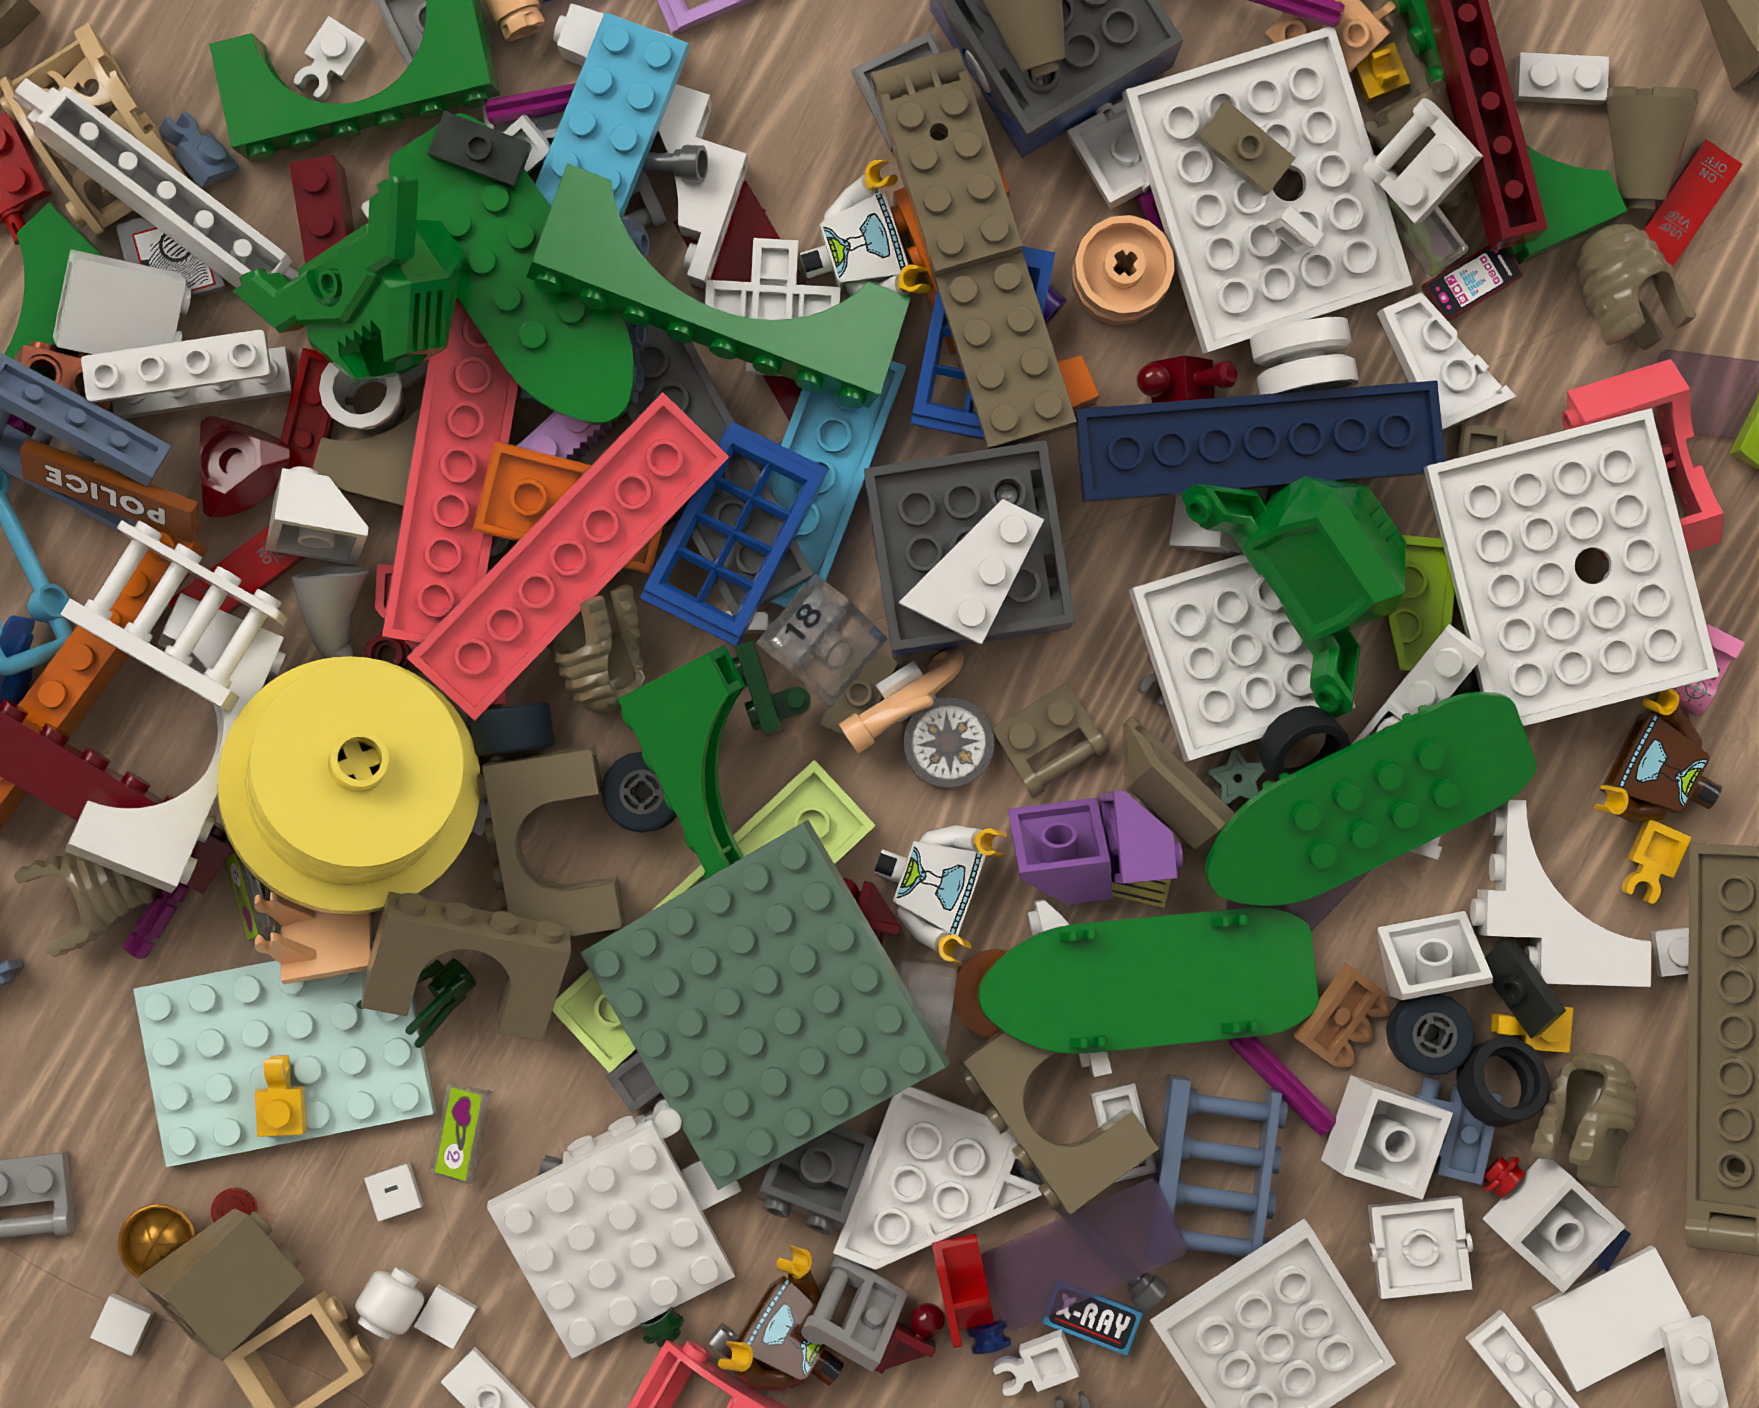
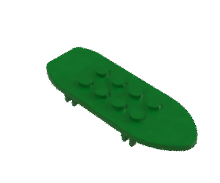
M462 113L455 114L457 116L468 119L475 123L489 127L486 124L469 115ZM438 125L396 151L390 158L389 177L404 175L406 181L419 179L416 220L441 221L463 250L464 256L456 297L514 381L533 399L562 416L593 425H606L618 420L628 409L634 386L635 364L628 328L620 313L607 308L604 310L592 309L582 304L578 297L562 291L560 293L545 291L539 288L534 280L526 278L551 209L526 170H523L515 190L431 158L428 155V151Z
M1495 692L1464 693L1444 699L1432 706L1421 705L1418 707L1419 712L1413 715L1405 713L1401 716L1403 720L1291 775L1288 773L1280 774L1278 776L1280 780L1273 784L1271 781L1264 782L1262 784L1263 790L1249 799L1232 816L1215 840L1205 864L1206 881L1219 896L1242 904L1277 906L1296 903L1325 893L1498 808L1518 794L1532 779L1537 770V763L1516 705L1506 695Z
M1249 907L1059 926L1039 932L1023 940L1002 955L980 981L977 1001L980 1011L988 1021L1004 1033L1033 1047L1060 1053H1097L1274 1034L1298 1025L1310 1016L1318 1006L1319 997L1312 932L1309 924L1303 919L1286 911L1270 907Z

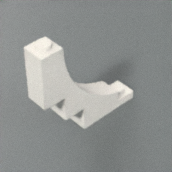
M570 4L567 16L561 15L554 30L553 39L557 42L562 59L583 67L603 18V13ZM676 84L657 135L667 153H674L675 149H682L683 145H703L707 150L708 172L703 182H686L681 177L675 176L678 196V226L681 235L699 240L697 245L690 243L685 255L683 269L688 270L687 276L690 285L706 289V280L711 279L749 163L746 153L702 139L713 108L710 95Z

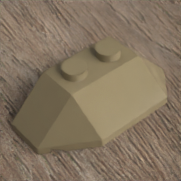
M1134 716L1128 718L1123 723L1124 788L1132 794L1131 797L1173 832L1174 841H1179L1181 847L1185 845L1190 850L1211 849L1218 835L1235 813Z

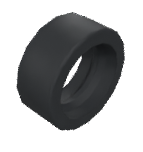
M1311 705L1295 707L1279 715L1267 727L1260 740L1259 757L1263 768L1273 781L1277 782L1280 780L1278 777L1280 774L1288 773L1291 775L1350 746L1351 743L1345 730L1326 711ZM1311 734H1326L1323 747L1311 761L1299 767H1284L1287 754L1299 740Z
M1499 1036L1473 1046L1471 1054L1456 1071L1457 1090L1463 1105L1474 1118L1488 1126L1504 1128L1534 1117L1545 1106L1549 1094V1074L1542 1058L1531 1045L1516 1037ZM1499 1056L1507 1061L1516 1071L1521 1084V1097L1517 1106L1507 1108L1498 1103L1489 1093L1484 1078V1067L1489 1057Z

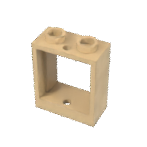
M325 1289L237 1346L223 1360L253 1408H315L364 1376L374 1366L370 1361L372 1352L369 1345L360 1334L354 1335L345 1320L348 1319V1315L343 1304L336 1296L330 1297ZM312 1313L344 1363L347 1371L296 1405L291 1406L256 1349Z

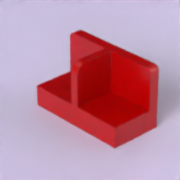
M976 1234L932 1243L953 1348L962 1347L959 1330L995 1323Z

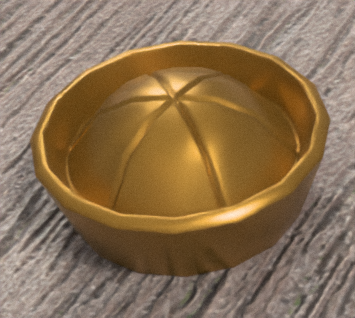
M152 1203L140 1207L126 1218L119 1231L118 1251L122 1264L133 1276L139 1278L148 1269L195 1237L196 1233L192 1222L186 1215L168 1204Z

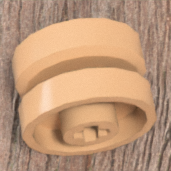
M1132 215L1113 216L1094 225L1081 240L1071 270L1072 291L1080 307L1095 320L1113 326L1134 324L1150 316L1162 302L1169 289L1175 270L1173 250L1164 233L1148 220ZM1123 267L1128 271L1129 276H1127L1125 271L1118 275L1114 269Z

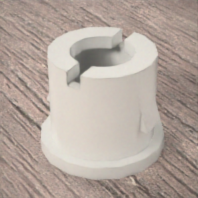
M331 362L328 363L321 374L319 392L322 405L335 421L347 428H354L361 433L368 434L386 432L398 424L405 412V392L400 375L355 384ZM377 382L386 386V397L381 405L372 412L360 415L355 411L353 405L345 404V399L354 398L358 388L366 383Z

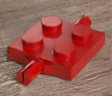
M4 112L0 114V223H6L14 244L20 245L16 233L26 224L22 215L32 204L52 193L18 121L14 122Z

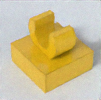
M1394 42L1374 49L1353 70L1366 104L1403 90L1410 84Z

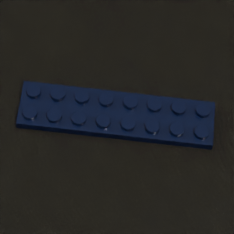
M1437 380L1076 409L1074 412L1077 421L1076 437L1083 503L1182 495L1183 491L1196 484L1244 490L1287 486L1304 476L1334 481H1353L1425 475L1423 467L1445 462Z

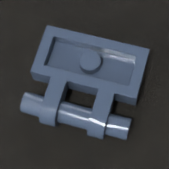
M1423 1077L1420 1094L1415 1093L1414 1097L1453 1113L1436 1160L1434 1173L1482 1185L1495 1127L1488 1126L1472 1116L1462 1103L1457 1090V1084L1453 1083L1450 1101L1438 1098L1441 1081ZM1489 1092L1498 1103L1501 1102V1095Z

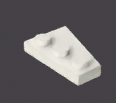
M1422 292L1383 308L1377 313L1409 383L1437 380L1442 430L1517 397L1506 385L1502 387L1487 371L1489 366L1479 355L1474 356L1457 338L1455 328Z
M1002 499L898 604L982 645L1044 519Z

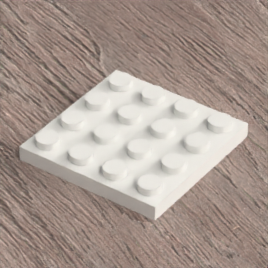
M1244 554L1129 590L1184 762L1262 738L1267 727L1279 715L1295 707L1309 705L1319 707L1310 688L1313 655L1285 615L1286 609L1263 575L1259 576Z
M653 1119L487 1202V1209L572 1359L668 1311L669 1308H674L735 1277L730 1261Z
M1302 1219L1150 1319L1153 1327L1207 1408H1330L1396 1364L1305 1219Z

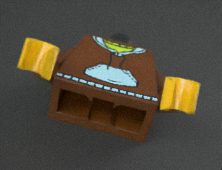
M1674 689L1659 691V697L1656 702L1647 698L1643 700V706L1655 711L1657 715L1645 713L1637 716L1603 785L1599 788L1607 793V800L1604 805L1595 804L1594 809L1596 811L1614 814L1634 823L1663 820L1669 813H1682L1689 800L1707 809H1710L1717 801L1722 786L1702 776L1710 756L1702 749V739L1687 714L1680 707L1679 694Z
M791 1245L789 1249L793 1253L792 1262L781 1257L777 1260V1268L788 1273V1278L783 1276L770 1284L737 1339L726 1342V1346L730 1347L726 1355L729 1359L720 1358L718 1361V1366L721 1369L732 1370L752 1390L784 1391L788 1387L793 1388L803 1383L810 1373L829 1386L835 1381L844 1366L843 1361L825 1349V1344H813L807 1341L801 1333L806 1318L814 1314L821 1298L820 1290L810 1271L812 1256L806 1249Z

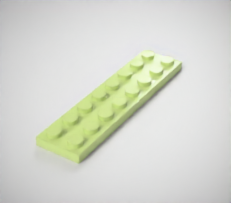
M813 760L746 822L733 837L745 857L799 824L809 820L835 864L876 825L826 771ZM702 864L654 909L704 881L705 870ZM590 969L556 999L552 1011L609 1073L636 1049Z

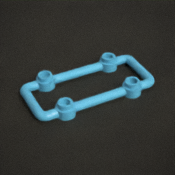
M0 469V524L33 590L27 604V609L34 620L49 623L56 637L54 641L10 657L5 656L0 646V674L9 676L51 661L73 632V629L68 619L61 615L62 610L69 601V597L63 588L56 584H50L6 494L11 484L8 472ZM0 621V636H1V634H2V623H1V621Z

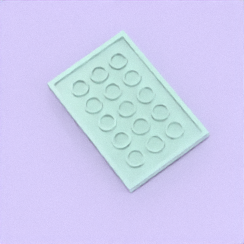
M276 960L134 988L166 1167L436 1113L424 1045L421 1048H416L414 1045L416 1039L421 1035V1028L419 1027L412 1035H408L405 1032L406 1027L418 1016L415 996L413 995L407 1016L370 1009L360 1010L356 1007V1004L362 1000L363 980L366 970L284 985L281 981V964ZM289 1055L291 1087L304 1086L307 1132L304 1134L257 1137L255 1091L259 1088H268L264 1075V1060L270 1059V1056Z

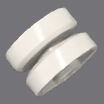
M1323 317L1273 327L1250 337L1253 363L1272 367L1257 377L1259 395L1336 389L1341 387L1348 388L1359 382L1355 358L1336 354L1348 347L1352 341L1347 318Z

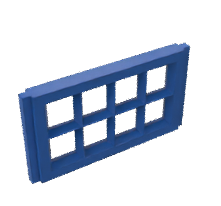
M1023 246L1022 252L1029 274L1034 275L1033 287L1043 315L1055 252ZM937 291L910 425L984 440L976 412L973 411L974 406L969 390L964 409L931 402L936 374L965 380L961 368L938 364L944 336H952L949 326H946L947 320Z
M731 421L718 444L729 458L691 496L643 588L640 599L736 646L739 645L750 626L829 470ZM734 452L764 466L751 492L721 478ZM772 470L802 485L789 511L759 496ZM716 487L746 501L733 527L703 513ZM754 506L784 520L771 546L741 532ZM698 522L728 536L715 562L685 548ZM735 541L766 555L753 581L723 567ZM679 557L709 571L697 597L666 583ZM717 576L748 591L735 617L704 602Z

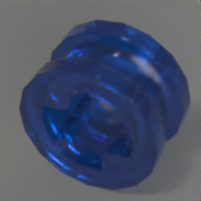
M994 1320L995 1323L968 1328V1337H972L975 1340V1343L971 1346L972 1353L986 1354L1009 1347L1012 1344L1011 1339L1004 1334V1330L1008 1327L1006 1320Z

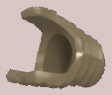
M1614 224L1600 229L1583 244L1580 250V258L1576 263V268L1580 271L1578 282L1583 286L1582 294L1587 300V309L1593 312L1599 319L1598 326L1603 333V339L1607 346L1618 343L1629 335L1634 334L1640 347L1646 350L1663 338V334L1649 310L1639 300V286L1651 275L1655 289L1675 329L1685 326L1696 317L1697 314L1691 307L1687 296L1683 294L1681 286L1675 280L1674 268L1666 262L1665 256L1659 252L1656 242L1649 240V236L1645 231L1639 230L1631 224Z
M628 584L610 591L620 628L619 632H612L605 599L602 596H596L580 604L584 625L575 616L547 645L551 650V661L559 666L558 675L566 679L565 688L572 692V700L581 703L586 710L605 714L622 708L617 699L640 688L645 678L642 671L644 661L640 657L641 646L638 643L641 635L638 628L640 619L636 612L637 605L633 598V588Z
M67 853L64 856L53 855L46 861L35 860L29 867L23 866L14 874V879L18 883L29 882L44 876L58 875L67 882L75 896L81 923L69 932L46 943L47 953L53 957L65 955L69 951L79 949L86 943L96 940L98 936L107 934L111 924L120 922L125 914L133 913L137 906L152 903L156 894V887L71 853Z
M1592 1053L1577 1054L1571 1057L1568 1064L1559 1070V1077L1552 1082L1553 1091L1548 1094V1103L1542 1108L1543 1115L1540 1118L1539 1127L1535 1132L1534 1143L1530 1149L1531 1156L1555 1160L1563 1127L1575 1138L1569 1154V1162L1578 1165L1576 1181L1601 1188H1619L1623 1169L1622 1157L1626 1153L1628 1143L1635 1132L1633 1121L1637 1113L1634 1106L1638 1100L1634 1091L1637 1086L1631 1078L1628 1068L1616 1058Z

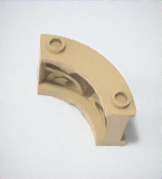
M88 22L74 31L77 40L12 82L7 76L2 78L0 86L4 96L0 98V104L14 122H19L34 149L70 200L65 206L72 218L80 227L88 224L98 236L105 231L104 228L133 209L120 199H116L99 210L88 194L90 184L97 182L79 168L72 178L62 161L73 164L34 135L35 127L26 120L30 113L13 99L14 91L25 78L47 93L56 85L60 86L59 92L63 87L69 88L97 109L115 105L117 110L109 117L125 131L130 132L133 137L187 177L183 166L173 156L174 151L161 136L147 112H143L139 116L137 115L135 110L139 107L131 95L134 91L121 71L115 56ZM98 82L99 84L97 93L91 97L82 95L77 91L80 85L89 92L88 89L92 83ZM101 186L102 193L105 196H109L110 192Z

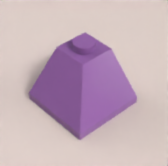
M1124 790L1099 793L1100 814L1111 860L1112 883L1176 879L1177 868H1182L1183 854L1180 842L1174 841L1173 832Z
M1097 797L1008 809L1020 880L1067 905L1112 899L1111 860Z

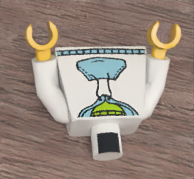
M889 160L871 161L866 167L865 175L847 187L825 212L824 221L819 224L824 246L800 253L807 279L832 271L837 287H841V291H847L850 296L858 292L867 282H872L905 296L909 292L917 294L929 292L930 285H916L915 283L916 276L921 272H926L927 268L914 264L908 265L885 191L878 193V187H891L898 181L897 175H889L883 180L881 178L880 171L884 165L889 163Z
M959 825L926 832L920 842L913 841L907 858L882 849L873 875L898 883L892 900L898 904L896 909L897 917L915 940L936 951L945 961L956 966L963 964L954 959L953 952L956 946L961 944L969 949L972 947L969 941L959 937L958 934L985 857H1002L1004 853L996 852L992 848V840L995 836L1007 837L1006 832L992 828L981 830Z

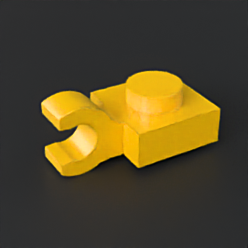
M1563 1006L1566 1012L1541 1035L1530 1039L1514 1015L1491 1013L1490 1031L1497 1032L1498 1034L1521 1035V1040L1531 1045L1534 1050L1570 1053L1573 1007Z
M289 1055L270 1056V1059L264 1060V1075L268 1088H259L255 1091L257 1137L304 1134L307 1132L304 1086L291 1087Z

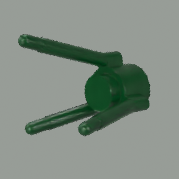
M452 958L445 965L437 959L426 969L422 970L419 975L417 984L432 978L433 981L428 984V988L435 999L406 1027V1034L412 1035L439 1009L440 1011L414 1043L416 1048H421L454 1008L467 998L465 994L476 986L471 973L455 958ZM362 1000L358 1001L356 1004V1007L360 1010L364 1009L361 1008Z

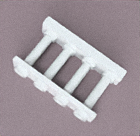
M263 330L86 355L81 358L86 399L92 403L112 400L114 415L122 419L287 395L292 393L294 385L289 349L285 346L268 349L267 335Z
M121 520L117 529L127 538L131 539L125 552L93 601L88 599L85 606L70 598L61 615L89 633L231 713L240 697L229 690L232 684L229 678L267 618L284 626L288 618L278 610L282 603L260 589H257L254 595L239 588L238 586L242 580L222 567L217 566L214 573L199 565L202 557L179 543L174 550L159 542L163 535L147 524L138 521L135 527ZM150 550L171 562L134 623L128 622L123 629L109 621L113 615L110 609L146 552ZM190 573L211 586L173 647L168 645L163 652L149 644L153 637L149 633L186 574ZM228 595L251 609L213 670L208 668L203 675L189 667L193 660L189 656Z

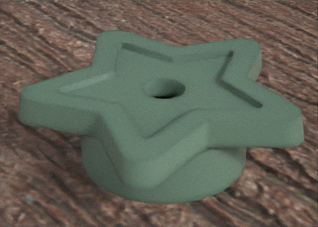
M1232 748L1226 764L1211 768L1207 773L1219 784L1221 788L1220 799L1227 805L1239 796L1249 800L1259 793L1256 781L1265 769L1262 763L1246 762L1239 750ZM1235 774H1240L1242 776V780L1240 782L1234 781Z

